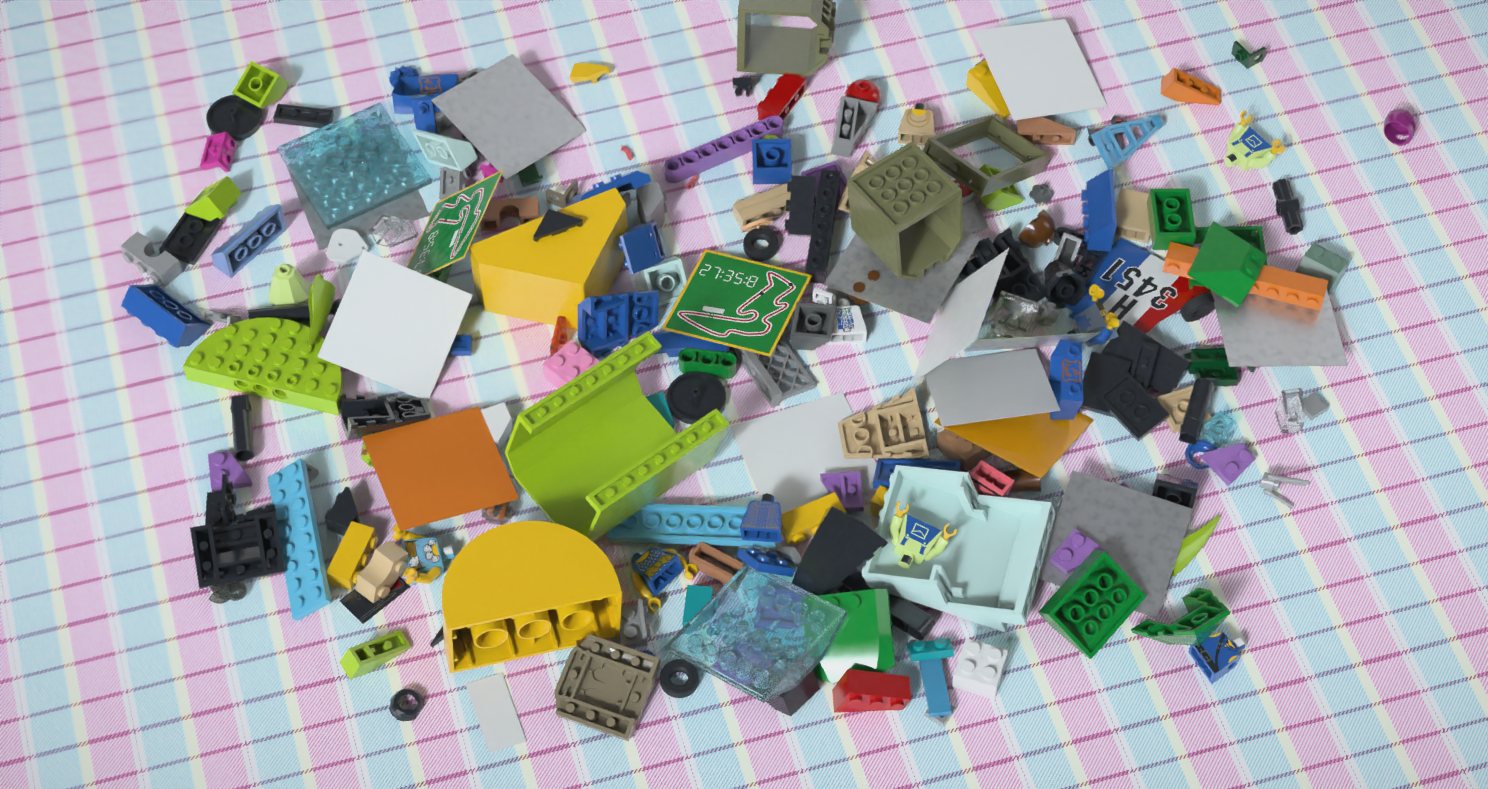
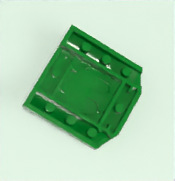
M870 589L810 596L801 599L808 668L813 670L816 678L835 684L847 669L884 673L896 666L888 589Z

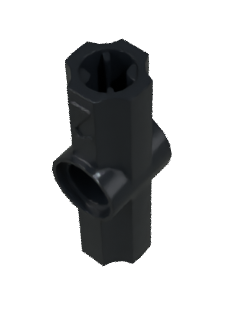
M1278 179L1272 185L1276 198V212L1278 216L1282 217L1286 233L1296 235L1303 231L1304 227L1299 214V200L1297 197H1294L1290 182L1285 179Z

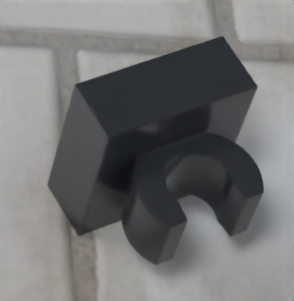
M733 78V88H736V97H739V91L742 89L746 91V97H749V89H752V78Z

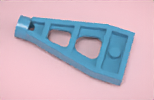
M1154 114L1148 118L1109 125L1095 132L1091 137L1107 168L1110 169L1127 160L1156 130L1163 127V121L1159 115ZM1135 126H1139L1143 132V135L1137 140L1131 130ZM1116 133H1125L1129 141L1128 146L1121 150L1114 137Z

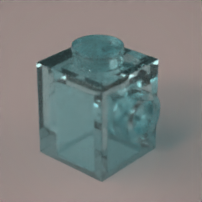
M1220 410L1205 424L1202 437L1219 448L1223 443L1227 444L1233 437L1236 421Z

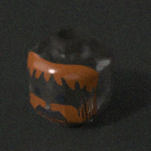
M510 502L484 508L482 509V518H485L488 524L504 525L508 519H512L514 507L510 506Z

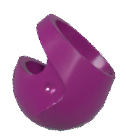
M1394 109L1389 112L1383 124L1385 137L1391 143L1398 146L1407 145L1413 139L1416 128L1414 116L1406 109ZM1397 135H1409V137L1405 140H1399L1396 138Z

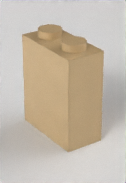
M1120 188L1116 203L1117 226L1115 237L1148 244L1150 237L1147 209L1149 193Z

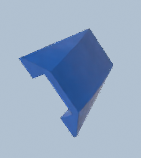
M651 290L592 296L578 304V340L581 347L597 359L602 356L605 358L612 354L611 350L618 346L622 348L628 344V340L631 338H638L658 326L659 292Z

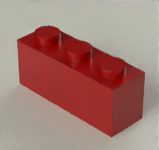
M784 73L783 76H780L776 81V85L767 92L765 99L758 103V120H763L770 116H779L784 121L806 92V79L790 73Z

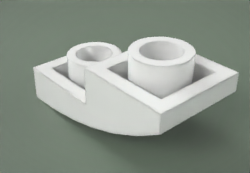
M814 288L813 303L836 305L837 307L834 294Z

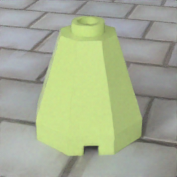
M280 264L274 269L270 282L269 302L275 306L307 303L310 284L290 264Z

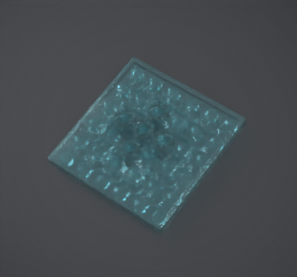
M380 102L277 147L279 155L327 230L432 184V178Z

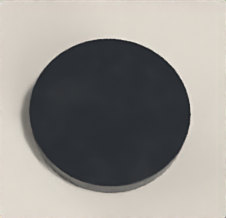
M229 95L218 99L210 106L206 115L209 131L213 135L227 132L235 141H241L254 135L261 127L263 120L261 108L236 95Z
M700 371L688 372L678 376L670 384L667 391V404L671 414L676 419L692 425L716 408L722 413L726 405V391L721 381L715 376Z

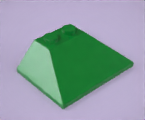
M1213 221L1187 275L1238 307L1256 282L1268 255Z

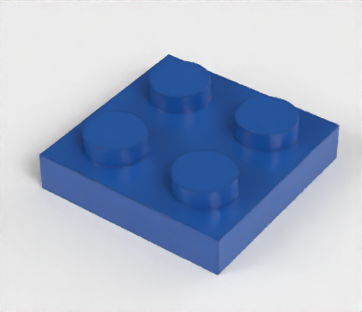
M748 547V550L739 548L737 557L756 571L793 577L795 571L788 564L787 560L779 558V554L774 551L766 550V553L753 547Z

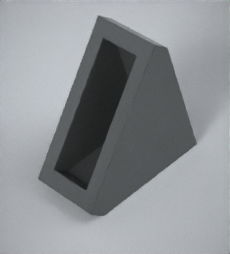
M1064 232L1053 261H1059L1073 269L1080 258L1083 239Z

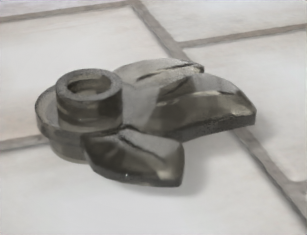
M239 581L209 587L213 592L209 600L216 604H223L229 600H241L247 593L246 585Z

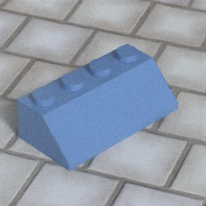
M274 204L265 207L252 220L244 224L238 232L230 236L223 245L216 248L211 254L214 267L232 278L287 229L281 205Z

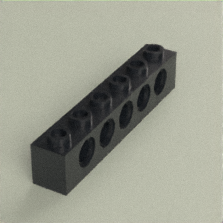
M821 169L805 274L812 275L809 282L824 284L826 281L840 190V171Z

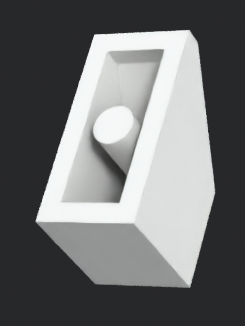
M505 402L481 410L499 452H501L512 432V421L515 420L511 408L507 409Z

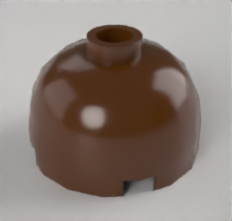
M1044 209L1037 214L1038 217L1032 220L1017 237L1027 247L1039 248L1044 244L1048 246L1055 238L1052 235L1056 224L1051 215Z

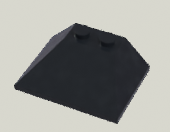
M275 511L254 515L255 521L213 529L212 524L190 527L200 589L286 573Z

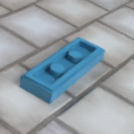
M941 658L919 661L929 718L932 716L950 715L952 711Z

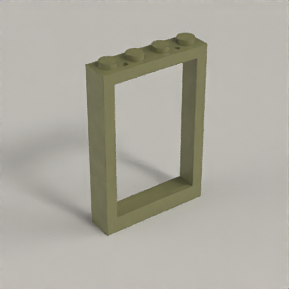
M993 116L928 138L923 152L943 171L980 197L1044 172L1050 159L1049 154ZM987 137L1021 160L1023 164L989 177L952 150Z

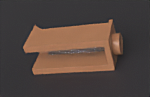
M699 542L689 552L690 564H695L698 571L727 585L732 591L735 590L745 576L744 563L704 542Z

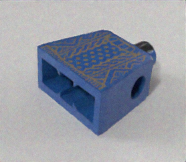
M766 493L762 495L761 501L752 500L749 502L740 525L742 540L782 543L780 503L774 502L773 495Z

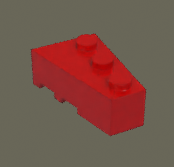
M847 669L832 689L834 713L904 710L911 701L909 676Z

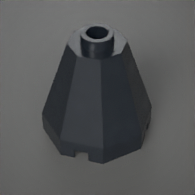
M1059 261L1049 262L1044 268L1046 300L1056 304L1055 307L1059 309L1065 308V305H1070V307L1077 305L1086 294V280L1084 276Z

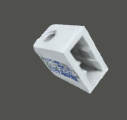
M840 299L837 302L838 307L836 309L832 337L828 345L866 343L867 329L859 306H850L848 299Z

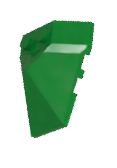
M1198 587L1182 597L1188 611L1184 616L1171 624L1146 619L1133 627L1131 631L1134 634L1168 645L1199 646L1229 616L1230 611L1222 602H1219L1211 590Z

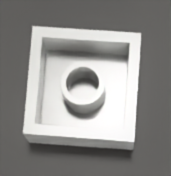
M966 638L954 672L952 687L995 699L1006 665L1008 650Z

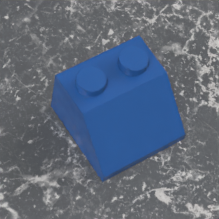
M752 139L753 184H786L788 180L792 179L791 139Z

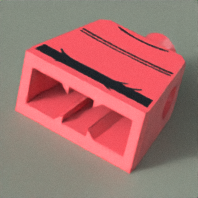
M982 460L969 474L978 495L1007 497L1015 481Z

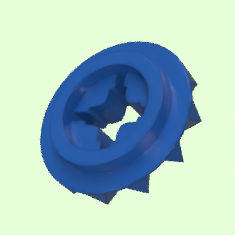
M402 65L401 68L395 67V70L390 72L389 81L392 87H395L401 75L415 77L419 76L417 69H413L411 65L408 67Z

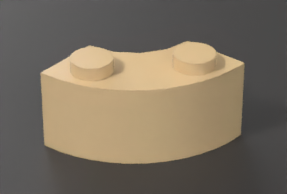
M391 540L377 547L368 565L357 574L355 590L372 603H375L380 598H385L400 574L407 568L406 560L408 553Z

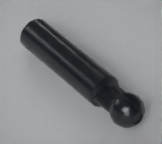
M342 299L334 300L329 315H336ZM308 302L248 310L249 319L269 317L287 319L298 323L310 322Z

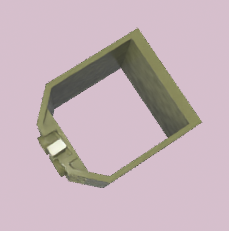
M739 0L737 72L782 75L790 73L799 76H809L828 62L829 48H831L834 42L836 2H833V0ZM751 13L809 17L817 26L813 29L751 25Z
M913 141L847 179L852 230L898 278L915 281L924 276V270L926 272L931 270L936 262L941 266L949 261L963 241L962 189Z

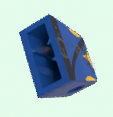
M1224 632L1210 635L1199 646L1190 645L1188 652L1210 683L1213 684L1237 666L1240 659L1238 651L1244 649L1245 644L1240 637L1230 641Z

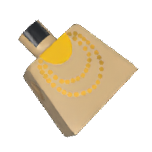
M917 103L914 105V109H905L898 129L897 143L908 144L913 141L916 145L925 146L928 138L935 136L933 112L925 110L924 104Z

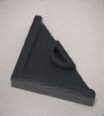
M548 209L533 236V240L538 242L540 238L566 232L567 229L575 226L581 227L583 219Z

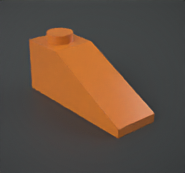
M1173 68L1161 79L1160 94L1174 101L1208 105L1221 104V89L1181 70Z

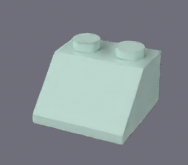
M676 256L664 259L660 263L639 271L645 291L657 290L659 292V306L677 301L687 283L681 258Z

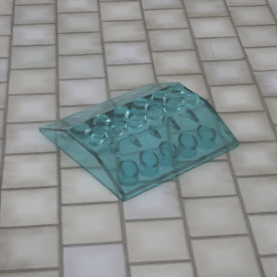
M746 563L664 648L681 659L765 703L797 687L825 657L847 616V611L774 574L756 571Z

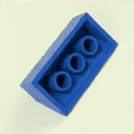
M1108 169L1088 180L1085 190H1081V201H1084L1081 213L1085 215L1083 216L1082 227L1086 228L1083 234V241L1087 242V250L1111 252L1117 226L1113 169Z
M156 284L130 285L121 304L129 315L137 317L141 320V324L153 329L156 335L168 340L169 344L175 348L190 346L211 327V324Z

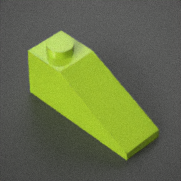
M397 630L348 648L339 663L349 679L352 680L368 674L411 648V645L401 630Z

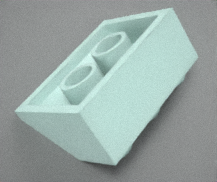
M418 129L412 130L427 162L462 172L478 158L475 153V147L470 142Z

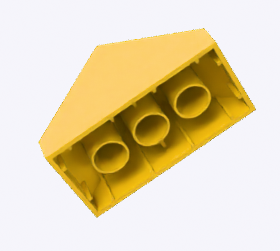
M610 189L557 210V212L583 219L581 227L575 226L567 229L566 232L540 238L536 242L533 240V236L544 218L542 216L470 245L469 252L475 293L484 310L578 331V304L588 297L607 295L626 258L624 250L622 251L619 246L620 236L627 231L626 204L617 189Z

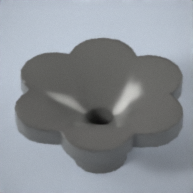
M1046 184L1034 185L1029 192V196L1037 204L1042 202L1049 203L1051 197L1054 196V192Z

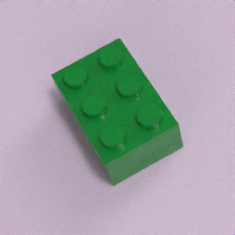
M1150 189L1147 209L1153 250H1168L1170 242L1193 247L1196 232L1190 189Z

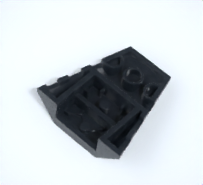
M1009 227L996 236L992 244L999 255L1009 248L1004 264L1011 274L1012 281L996 286L992 299L1018 317L1045 298L1046 295L1042 283L1036 273H1033L1030 262L1024 257L1020 250L1021 246L1013 238V232ZM976 257L970 261L967 260L959 274L961 278L966 279L981 268Z
M342 394L340 397L341 423L347 440L361 439L362 436L431 418V413L423 398L396 397L395 401H389L385 396H378L377 399H365V395H356V399L346 398V394Z
M831 506L826 509L797 568L791 585L809 596L833 594L844 584L842 581L849 575L853 576L858 571V566L865 560L869 561L875 556L873 553L880 546L882 548L885 547L888 542L862 521Z

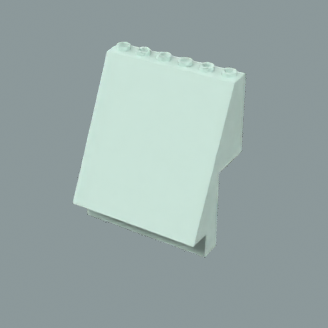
M896 465L894 473L890 475L889 490L885 492L884 507L879 512L878 527L874 529L888 544L883 548L880 546L873 553L875 556L863 566L862 577L867 585L874 589H888L889 594L1005 633L1008 623L1026 625L1056 514L1052 502L978 495L969 472ZM898 501H900L899 510H904L907 503L909 505L908 511L903 513V516L908 514L943 531L941 535H944V527L949 523L950 525L947 527L949 534H953L957 528V533L949 537L950 541L942 554L930 561L924 560L921 565L912 562L909 569L899 566L898 561L901 556L894 553L895 546L891 543L889 533L893 515L897 513L895 506Z

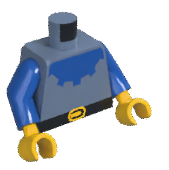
M1093 284L1089 289V294L1093 297L1089 298L1085 309L1073 318L1077 328L1067 332V334L1101 332L1085 342L1087 347L1104 344L1106 341L1118 337L1115 329L1119 325L1118 316L1111 312L1107 313L1102 302L1098 301V299L1103 298L1104 291L1096 284Z

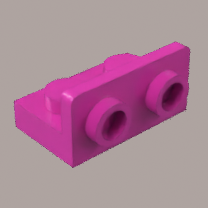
M227 132L208 136L200 167L204 171L221 167L225 173L230 172L237 142Z

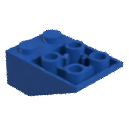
M656 220L633 225L620 236L619 246L622 251L624 250L626 257L624 264L626 269L630 271V275L660 263L666 258Z

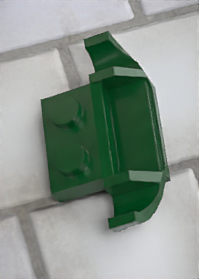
M1225 348L1191 349V352L1181 355L1182 358L1191 363L1188 372L1194 375L1195 380L1198 378L1208 379L1213 382L1214 387L1237 386L1238 377L1236 373H1238V367H1229ZM1253 366L1247 367L1250 372H1254Z

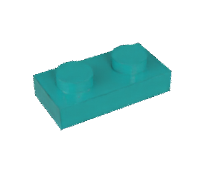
M937 638L932 641L907 643V651L911 662L954 657V648L950 638Z

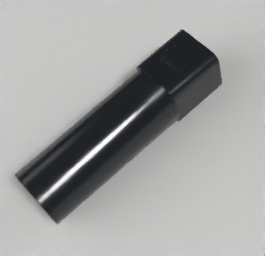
M1198 378L1195 380L1183 418V424L1180 426L1179 441L1195 445L1202 430L1200 428L1203 425L1214 389L1213 382L1208 379Z
M248 395L232 396L230 410L232 413L234 458L238 461H248L254 457L252 407Z

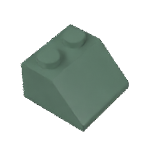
M1313 243L1303 256L1295 272L1328 280L1327 291L1328 295H1330L1345 275L1349 261Z

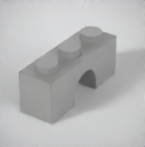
M138 231L120 245L123 259L129 264H134L141 273H147L156 283H161L166 287L182 273L180 261L167 251H164L157 257H150L155 253L152 241Z

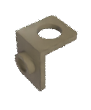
M573 180L565 194L547 188V202L561 208L565 207L575 195H578V180ZM551 195L556 196L560 201H555Z

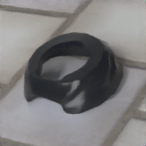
M411 688L401 689L391 697L390 713L399 721L415 720L416 715L424 706V699L417 690ZM407 694L412 695L417 702V706L413 710L403 709L398 704L399 698Z

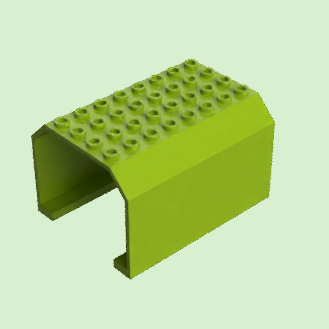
M649 331L518 414L505 450L514 478L552 523L571 528L583 534L591 541H595L709 463L730 425L716 408L677 434L643 395L635 373L638 364L660 351L662 347Z

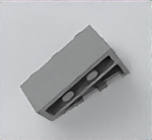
M841 96L837 108L830 154L850 157L874 119L878 103Z

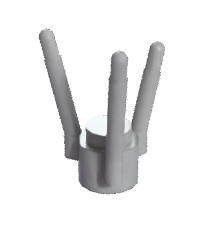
M1264 472L1260 488L1265 489L1264 494L1270 495L1284 505L1293 508V504L1272 491L1278 490L1280 482L1307 486L1311 482L1309 480Z

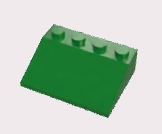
M1093 550L1038 613L1053 629L1086 657L1092 659L1147 596L1105 551Z

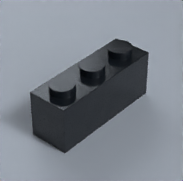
M792 175V180L787 182V192H791L790 200H786V211L789 212V219H785L784 231H788V236L811 237L815 177Z

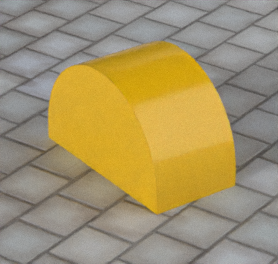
M519 521L500 525L471 540L461 549L450 564L442 587L444 650L449 673L573 648L576 646V640L586 639L589 634L605 640L619 638L622 591L615 569L608 557L593 541L583 534L566 526L545 521Z

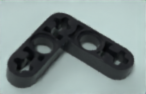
M1059 227L1054 231L1055 238L1053 242L1059 246L1064 232L1083 239V234L1065 227ZM1083 241L1082 243L1085 246L1081 248L1080 254L1083 257L1075 271L1083 275V272L1085 273L1086 287L1105 260L1107 251H1099L1097 253L1095 250H1087V242ZM1092 262L1095 266L1088 267L1085 263Z

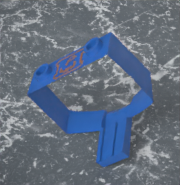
M458 74L400 77L392 91L394 114H413L416 129L438 134L435 113L441 112V110L431 100L460 84ZM433 94L426 97H410V95Z
M1060 339L1051 355L1048 381L1060 408V411L1050 412L1051 420L1074 419L1083 403L1082 342Z

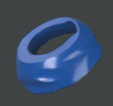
M1197 440L1195 445L1189 444L1185 451L1188 464L1196 469L1210 468L1208 465L1201 466L1196 463L1193 456L1198 452L1205 453L1217 450V447L1207 440Z

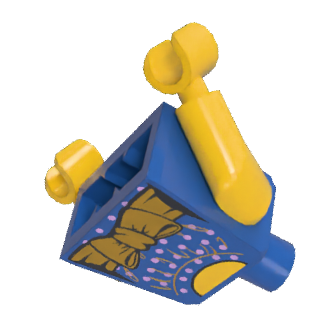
M651 547L642 555L635 553L631 558V568L634 572L632 574L634 587L643 600L646 599L648 601L650 613L654 614V609L651 607L652 604H657L661 609L660 600L653 598L652 594L656 596L683 570H685L684 576L688 580L693 579V574L689 571H692L694 574L698 572L695 564H687V560L674 549Z

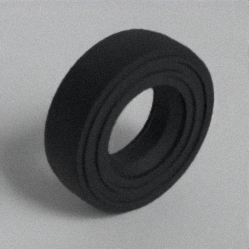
M753 229L744 237V252L749 258L756 261L769 260L778 251V238L769 229ZM756 240H765L769 245L765 249H757L753 246V243Z
M1211 294L1196 296L1181 307L1180 313L1186 322L1199 320L1215 309V300Z
M672 660L664 665L660 672L661 688L667 695L673 698L688 697L698 687L699 673L696 667L687 660ZM676 672H683L687 675L688 680L683 685H675L671 681L672 675Z

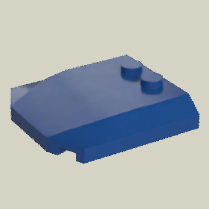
M639 171L624 175L619 173L610 177V181L606 183L604 181L592 185V189L575 195L565 207L616 188L620 193L636 189L652 181L649 174Z

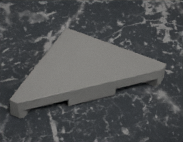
M205 311V319L226 324H233L242 320V317L238 315Z
M776 545V547L770 549V551L778 553L787 560L788 564L795 569L794 572L797 571L802 558L795 547Z

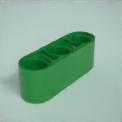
M684 348L678 354L679 370L683 374L700 371L709 373L716 378L731 379L737 373L736 356L729 352Z

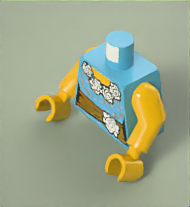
M397 524L392 529L396 531L393 534V539L400 540L403 538V541H401L403 550L408 553L406 560L408 568L404 571L403 576H407L406 583L409 585H416L418 583L431 584L444 572L442 561L454 558L452 546L439 548L437 539L434 537H427L406 530L400 531Z

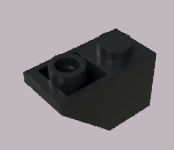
M347 486L342 493L340 492L337 495L335 504L325 514L327 529L342 536L345 535L351 521L360 523L351 490Z

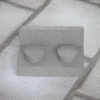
M447 167L440 168V200L470 186L471 172L469 168L466 167L462 172Z
M642 598L638 599V605L621 607V645L628 648L648 646L647 637H651L650 624H645V619L649 618L647 605L643 606Z

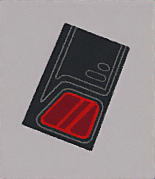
M399 576L390 588L389 594L383 599L380 598L375 603H372L355 589L342 598L340 602L364 624L409 589L410 586Z

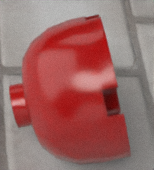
M858 79L846 88L845 97L878 103L877 113L882 103L880 88L873 81Z

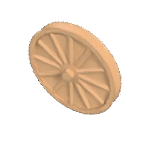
M766 217L751 222L740 228L742 230L741 233L762 228L773 223L775 220H772L773 217Z

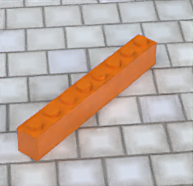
M1170 242L1162 272L1193 279L1187 273L1199 249ZM1263 265L1256 282L1248 293L1321 311L1328 280Z

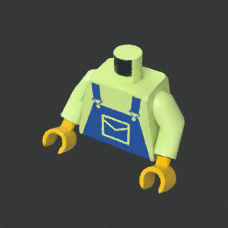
M1244 110L1240 114L1241 122L1236 124L1229 136L1227 157L1224 158V162L1230 168L1237 164L1243 171L1265 168L1276 157L1277 153H1284L1286 147L1283 144L1277 148L1282 143L1280 139L1274 140L1271 146L1249 125L1245 127L1246 124L1253 121V116L1250 114L1248 119H1244V116L1247 114V111Z
M898 501L895 506L897 513L893 515L889 533L891 543L895 546L894 553L901 556L898 561L899 566L909 569L912 562L921 565L924 560L930 561L942 554L950 541L949 537L957 533V528L953 534H949L947 532L949 523L944 527V535H941L943 531L908 514L903 516V513L908 511L909 505L907 503L904 510H899L900 501Z

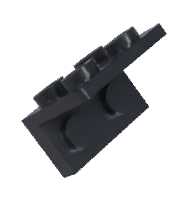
M222 474L221 492H207L205 525L212 524L213 529L230 526L236 521L233 505H236L237 497L236 492H233V482L229 481L227 474Z

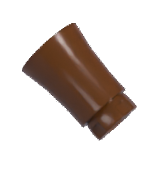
M1021 468L1002 472L1015 480L1009 493L1041 492L1039 477Z

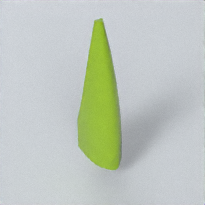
M317 274L314 278L309 293L310 331L308 347H311L324 327L336 291V287L329 281L324 280V276L321 274Z
M1219 515L1198 531L1183 538L1171 576L1175 577L1197 556L1215 530L1220 520Z

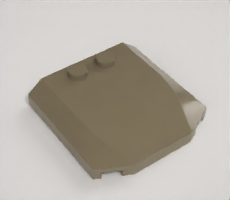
M589 634L586 640L571 650L554 690L557 717L629 742L636 730L657 678L661 663L660 658Z

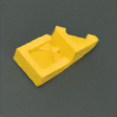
M574 63L569 78L572 82L589 81L591 79L592 83L595 84L598 82V77L602 74H609L611 70L609 67L599 64Z

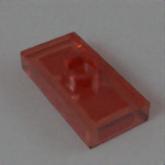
M565 316L557 317L550 346L551 357L567 343Z

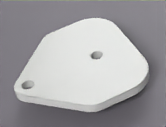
M342 228L333 232L326 254L328 259L332 261L346 263L360 256L363 250L368 251V246L357 231Z

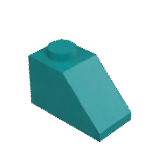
M687 585L682 622L683 633L690 632L711 617L712 608H716L717 595H713V587Z

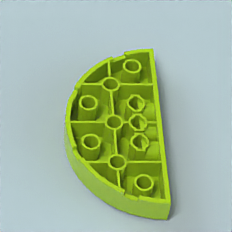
M254 318L225 326L204 339L191 352L183 364L187 380L338 416L340 415V397L344 394V382L340 366L318 357L325 339L319 334L311 347H308L310 328L287 319Z

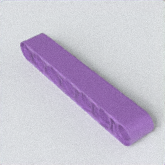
M770 116L667 159L664 163L665 180L669 183H678L752 152V139H761L766 135H776L781 139L783 137V119L779 116Z

